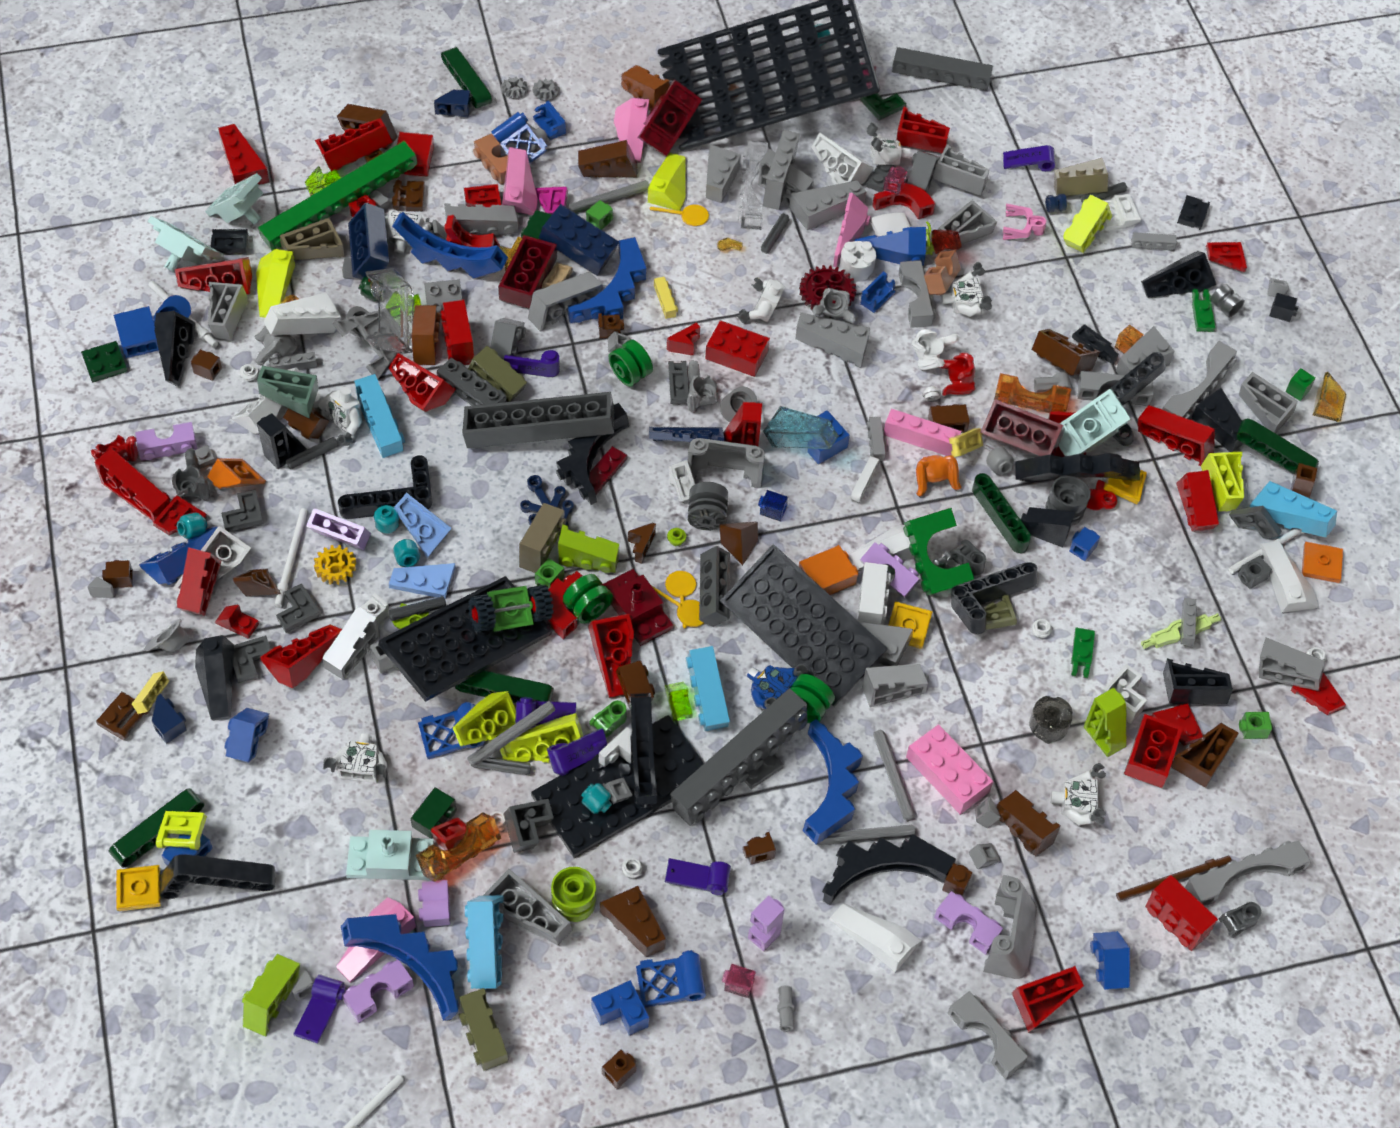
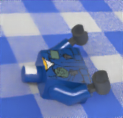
M798 664L795 668H782L769 665L762 672L754 667L751 668L747 677L753 681L751 696L755 706L762 709L768 708L783 693L792 688L794 681L799 675L808 672L806 666Z

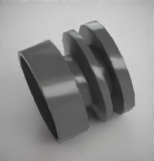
M1075 476L1059 477L1051 486L1045 509L1073 511L1075 516L1072 525L1079 523L1084 516L1090 499L1091 491L1089 486L1082 479Z
M700 482L690 488L688 522L690 525L701 530H717L720 528L719 524L727 523L728 490L726 487L715 482Z

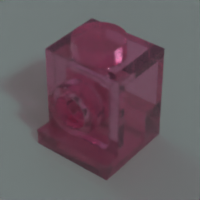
M891 166L888 175L885 177L883 190L900 195L906 182L908 171H905L900 166L896 168Z

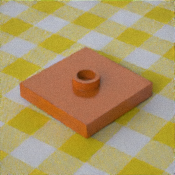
M1305 541L1302 574L1304 577L1340 583L1343 549Z

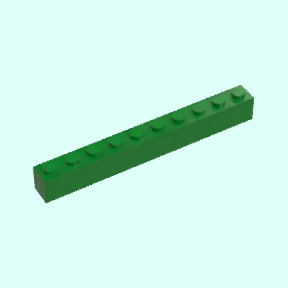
M405 141L399 143L259 226L258 230L261 238L271 251L280 248V235L327 219L335 213L341 212L349 206V203L364 195L371 194L372 191L379 187H383L387 182L398 178L404 172L418 165L416 154Z

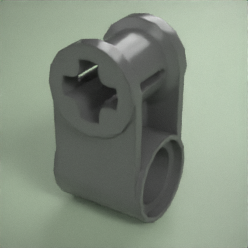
M965 539L961 541L960 546L950 551L956 563L960 565L969 563L973 575L977 576L984 572L986 555L973 546L970 541Z
M1247 902L1236 909L1227 911L1218 920L1224 923L1229 931L1228 935L1235 937L1244 930L1256 925L1262 910L1257 903ZM1246 912L1252 913L1254 917L1248 916Z

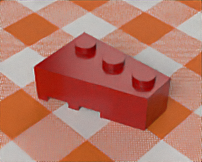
M903 107L896 140L902 146L943 153L947 146L950 128L932 119L929 121L922 118L921 114H914L908 111V108Z
M743 402L723 432L724 442L759 447L762 403Z
M1209 470L1186 473L1176 485L1187 515L1188 525L1191 531L1214 529L1219 525Z

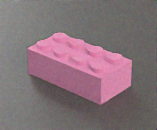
M939 724L908 747L906 758L959 814H962L990 792L993 780Z

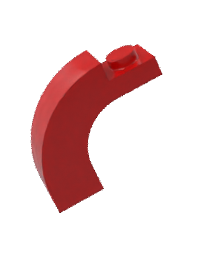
M908 183L887 184L885 191L874 194L872 204L875 211L891 205L906 206L913 211L918 220L933 215L935 208L934 200L926 191Z
M454 215L447 216V221L444 225L447 241L469 247H491L497 245L500 248V243L494 233L486 235L471 234L461 227Z
M578 571L568 575L564 582L557 578L548 590L551 593L550 598L553 600L551 601L553 604V614L548 622L554 632L563 640L577 628V617L565 607L563 596L571 584L582 577V574Z

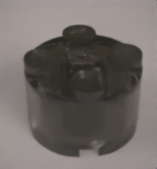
M1044 696L1034 705L1029 720V727L1033 734L1044 743L1050 744L1059 741L1068 733L1072 722V708L1063 698Z

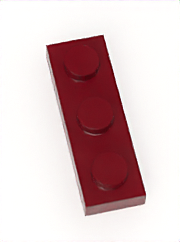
M613 446L590 471V482L596 495L627 460V454Z

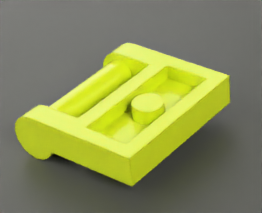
M165 811L156 839L157 848L169 846L189 847L191 850H198L207 819L205 813ZM168 834L191 835L190 839L167 838Z

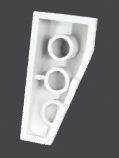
M819 133L812 145L813 151L819 161L825 166V171L831 176L834 185L856 180L863 184L874 168L822 133Z
M298 368L288 369L295 372L299 371ZM258 394L259 399L251 404H246L232 420L253 434L259 433L257 422L271 413L277 416L282 406L281 404Z
M905 525L893 527L848 554L851 564L856 566L858 572L863 571L864 564L860 559L874 542L878 545L880 543L884 544L889 549L888 553L892 557L897 555L902 560L915 558L909 549V538L905 536L903 530Z
M218 526L201 551L209 552L222 561L216 578L217 581L238 566L251 550V547L221 526ZM183 575L173 587L178 593H180Z
M1280 541L1261 543L1260 546L1265 562L1272 569L1270 578L1281 613L1317 609L1319 606L1313 588Z
M842 904L829 919L894 972L901 967L922 942L906 928L846 904Z

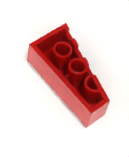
M381 118L359 126V129H347L344 134L338 136L335 134L329 135L327 140L322 141L321 138L315 140L331 172L341 169L342 166L348 163L356 162L359 158L370 155L373 151L385 148L392 143L391 137Z
M231 124L218 127L221 144L234 185L256 173L262 178L257 183L258 185L270 183L267 167L237 126Z
M1148 405L1138 418V432L1158 443L1164 442L1168 449L1180 451L1185 454L1184 458L1188 460L1194 459L1198 461L1200 467L1208 454L1214 453V428Z
M112 448L94 462L101 483L153 522L170 503L171 499L167 493L160 491Z

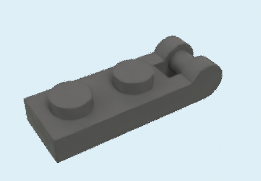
M668 361L670 403L685 404L689 395L687 362L674 363V361Z

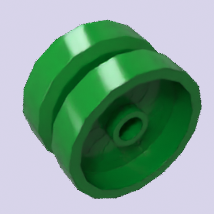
M635 340L625 342L621 348H616L608 355V360L614 374L626 386H633L639 382L640 378H645L653 372L652 361L648 353Z
M587 574L577 579L563 596V603L570 611H573V614L580 623L585 624L597 619L609 608L613 600L612 593L606 586H602V582L595 574Z
M809 674L799 675L794 681L792 688H790L807 704V723L809 724L815 719L820 722L826 710L831 707L835 699L833 691L827 684Z

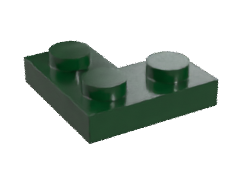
M878 93L860 98V101L879 121L903 110V107H906L907 104L897 93L885 99Z

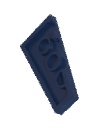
M649 427V439H653V441L691 442L696 438L724 441L723 427Z

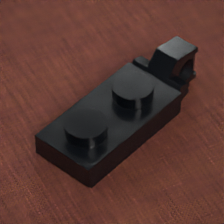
M1083 325L1073 333L1072 338L1078 343L1084 344V347L1089 351L1093 352L1095 349L1100 351L1098 357L1101 359L1105 358L1111 364L1117 361L1119 353L1114 351V348L1111 346L1112 343L1087 325Z

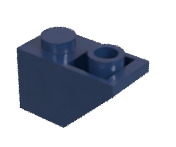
M453 89L435 99V114L468 117L471 104L470 91Z
M159 694L155 703L152 724L158 735L168 744L187 731L185 726L186 719L180 711L177 713L174 710L175 706L169 698L165 699Z

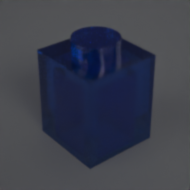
M767 490L765 496H761L758 502L760 515L781 522L787 509L788 496Z

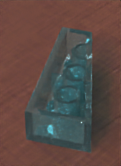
M782 406L779 407L763 431L773 448L830 449L838 437L829 419Z

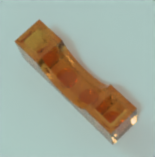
M1000 373L994 399L1050 413V411L1066 412L1071 389L1053 385L1048 391L1035 393L1025 389L1020 384L1018 377Z
M482 812L468 821L462 841L450 850H442L432 844L418 853L416 858L423 875L433 882L441 880L446 874L459 868L467 860L476 857L484 849L493 846L495 842L501 839L494 817Z

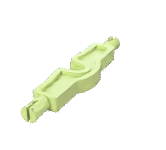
M1217 613L1209 617L1203 614L1196 617L1195 635L1210 629L1213 623L1221 621L1219 614ZM1181 619L1172 622L1168 628L1152 633L1150 639L1141 641L1143 649L1153 645L1159 648L1180 641L1181 636L1178 630H1181Z

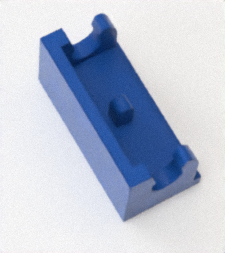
M549 101L534 109L536 112H541L534 115L533 120L546 132L549 140L566 134L565 120Z
M884 271L862 292L860 304L873 313L896 292L894 290L895 280L892 279L889 283L887 281V273Z

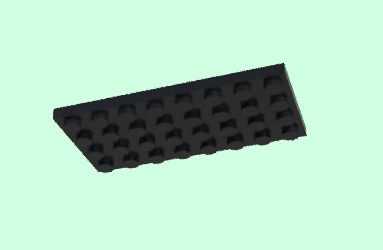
M774 544L720 600L789 666L795 668L798 664H804L808 672L803 674L815 676L827 684L835 696L832 704L833 707L865 675L866 668H871L888 650L882 642Z
M504 576L380 639L378 645L426 702L550 636L553 630L545 621H533V625L494 631L493 629L477 632L474 630L470 621V610L468 609L470 597L487 595V592L515 588L511 581Z
M669 715L652 723L657 804H653L652 807H640V805H636L634 800L632 741L631 763H628L619 755L615 762L609 763L604 767L599 763V754H597L590 761L569 770L568 774L560 775L531 791L534 801L549 799L554 818L550 824L573 858L578 857L671 803L670 793L704 764ZM624 778L632 793L629 799L615 804L612 803L605 813L600 811L594 814L582 804L583 797L581 795L591 783L594 785L600 783L604 786L607 782Z

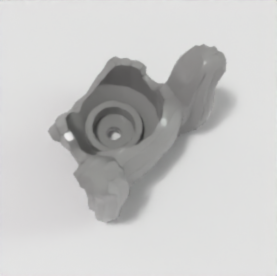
M826 288L820 304L812 309L814 315L820 316L823 313L828 317L843 318L847 323H854L856 320V316L848 310L850 298L849 293L846 291Z
M266 326L259 334L255 335V339L264 342L265 347L256 358V363L260 366H263L275 353H279L278 357L289 356L297 348L294 337L291 335H271Z
M691 360L688 369L690 385L687 406L691 412L697 411L699 406L717 403L718 399L716 381L709 375L706 378H702L698 361Z

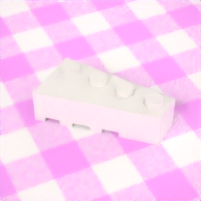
M322 293L271 306L264 324L271 335L334 333L336 328L333 322L341 319V316L327 293Z

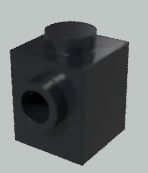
M1276 293L1269 317L1290 322L1292 316L1297 314L1299 306H1296L1298 298Z

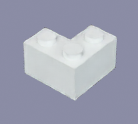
M1126 664L1107 684L1102 694L1112 688L1121 693L1126 702V721L1132 724L1143 711L1147 700L1135 691L1143 675Z

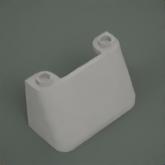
M696 438L690 442L688 464L693 479H696L697 474L701 471L707 473L708 466L744 470L743 478L747 479L748 477L751 480V487L761 488L765 463L762 448Z
M1003 875L994 905L1002 907L1004 911L1003 917L1013 919L1011 936L998 935L993 939L989 956L985 960L983 972L1020 979L1026 975L1028 970L1037 906L1018 878Z

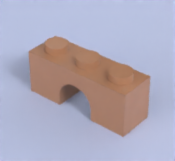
M492 133L475 140L473 149L475 157L482 161L484 168L491 172L494 180H497L500 185L505 184L508 155L499 158L501 156L500 143Z
M956 250L939 252L935 258L936 267L929 268L925 273L924 278L929 295L945 294L958 275L961 267Z

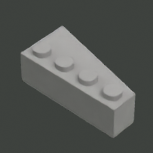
M856 180L790 194L789 208L805 229L809 230L844 215L849 193L855 194L865 204L867 191Z
M444 203L446 221L447 216L454 215L461 227L471 234L486 235L494 233L495 236L518 233V221L514 206L492 205L491 207H485L476 204V207H466V204L451 206L450 203Z
M589 271L533 292L528 319L541 332L548 323L554 324L558 322V318L564 314L568 316V307L583 303L599 294L602 283Z
M801 312L797 323L795 339L814 348H822L825 350V353L830 355L832 353L841 357V360L846 362L849 360L855 363V366L861 368L869 341L870 327Z
M510 869L483 895H504L503 903H499V911L503 913V918L556 945H559L572 931L570 922Z

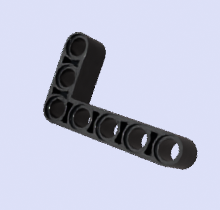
M1158 352L1150 354L1110 388L1119 397L1118 400L1123 406L1165 371L1164 356ZM1156 361L1161 362L1159 365H1153ZM1141 373L1147 374L1145 377H1139ZM1127 385H1133L1132 388L1125 389ZM1126 423L1118 429V433L1113 435V438L1123 446L1130 445L1134 440L1132 429ZM1123 433H1129L1127 437H1120Z
M417 455L411 459L413 487L342 495L338 499L341 517L344 519L372 517L381 506L395 507L406 493L425 508H431L432 494L427 458Z
M1032 562L1022 563L954 586L951 589L952 609L971 633H984L986 631V612L981 604L1036 586L1037 565Z
M187 854L176 855L160 876V897L164 899L178 898L189 883L271 891L275 889V867L270 864Z

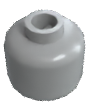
M999 447L989 452L986 462L995 474L1002 475L1012 470L1014 459L1005 448Z

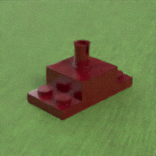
M673 80L666 93L660 96L643 123L645 126L638 138L663 156H667L702 99L676 80Z
M631 569L602 585L606 586L612 593L613 600L611 605L619 616L630 614L634 638L640 646L674 628L673 623L663 611L664 602L644 574L638 576L635 570Z

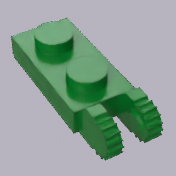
M1193 289L1192 309L1196 331L1214 332L1215 323L1211 300H1209V290L1204 289L1202 294L1203 300H1199L1198 290Z
M1075 628L1071 656L1072 676H1076L1078 665L1084 666L1083 678H1088L1095 636L1094 630Z

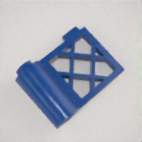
M516 112L493 129L491 133L507 154L509 150L506 146L511 142L517 143V149H519L520 143L528 144L527 156L530 164L547 152L545 149L547 144L542 138L538 139L526 123L529 120L523 112L521 114ZM528 130L530 133L529 141L521 140V135ZM532 144L539 145L541 148L536 153H530Z
M465 702L456 711L437 717L430 715L421 718L422 721L418 722L427 759L466 747L477 748L485 744L486 741L460 746L459 743L451 745L448 741L452 735H455L453 728L450 729L443 726L446 720L452 718L455 719V724L453 725L455 726L475 704ZM434 725L437 728L430 735L425 732L424 727ZM441 729L449 732L444 741L436 738ZM433 741L441 744L438 750L430 752L429 747Z
M693 950L684 951L679 958L653 962L652 959L640 961V965L636 966L641 1002L644 1008L684 1000L698 1001L706 997L700 956ZM675 965L676 971L671 978L662 973L666 966ZM651 969L656 974L648 982L642 977V971ZM659 975L668 981L662 990L653 985ZM673 984L679 988L680 995L669 996L665 992ZM650 988L659 993L654 1000L646 1001L645 994Z

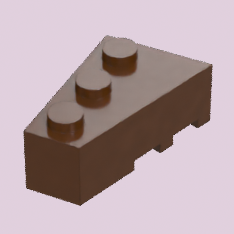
M627 140L578 151V167L583 177L637 178V161Z
M1051 329L1038 332L1031 349L1037 353V356L1049 360L1053 366L1062 368L1071 376L1080 374L1081 371L1093 370L1100 351L1096 349L1093 352L1083 348L1084 344L1079 342L1076 345L1069 342V337Z

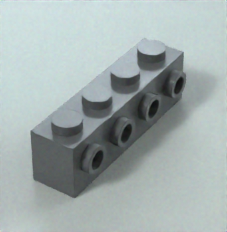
M450 358L436 371L438 377L456 389L454 394L471 406L506 402V395L503 391L497 390L490 382L483 380L474 371H470L461 362Z

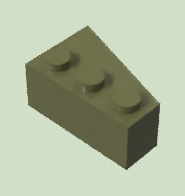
M489 346L484 347L472 358L468 368L483 380L490 382L497 390L503 391L507 402H511L524 390L527 384L525 378L513 370L511 365L500 358L498 353Z
M482 988L460 996L462 1013L458 1015L462 1026L466 1025L469 1031L466 1033L469 1045H474L476 1052L473 1053L476 1064H481L483 1071L508 1062L507 1051L493 1018L492 1009L488 1005L485 989Z

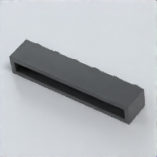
M901 47L896 49L892 67L893 73L988 91L993 65Z

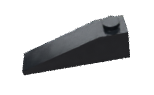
M1200 251L1177 260L1141 281L1147 298L1191 293L1193 289L1202 292L1204 289L1216 285L1206 254Z
M176 311L156 313L154 331L165 380L175 386H180L185 370L184 361L190 354L188 348L194 341L195 322Z
M223 635L204 638L196 648L195 669L212 721L231 718L234 644Z

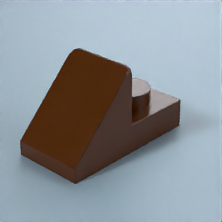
M655 523L628 531V542L635 544L633 548L635 562L642 564L656 535Z

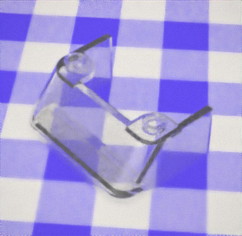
M394 268L367 271L366 276L373 282L371 293L378 300L379 331L374 332L372 336H366V340L377 350L412 353L411 334L414 308L411 285Z

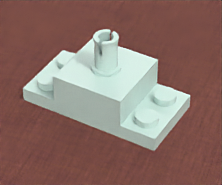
M256 173L227 188L205 212L209 216L214 214L220 215L226 223L245 215L255 225L261 219V216L251 206L263 194L257 184L262 178Z
M150 216L148 222L154 225V230L160 232L155 243L171 252L164 266L168 270L175 272L181 258L199 265L204 257L209 260L213 258L221 259L222 253L171 223Z
M1109 389L1060 423L1064 425L1065 431L1058 446L1065 456L1083 454L1085 451L1090 452L1118 433V429L1132 419L1112 389Z
M369 830V837L350 836L346 877L431 880L434 839L413 838L412 831Z

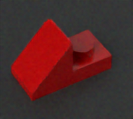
M696 322L668 337L667 350L674 353L693 355V343L700 339L701 327Z
M236 604L225 607L216 619L215 624L249 639L258 627L259 621L242 613L240 605Z
M458 817L431 829L434 840L448 853H451L457 841L468 837L472 832V829Z

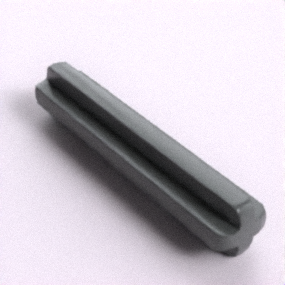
M1125 182L1109 186L1108 192L1083 195L1081 202L1083 203L1090 195L1102 200L1125 192L1128 187Z
M782 213L761 245L762 252H770L789 221L788 214Z
M335 437L329 438L288 458L286 464L289 469H293L338 447V442Z
M444 596L390 609L389 617L391 621L415 614L441 609L446 606V600Z
M491 757L475 766L476 768L529 775L531 770L530 763Z

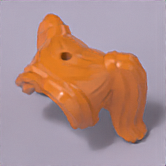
M932 455L922 458L917 463L916 478L918 491L916 494L919 497L925 495L927 482L935 483L948 479L953 489H961L958 463L954 456Z

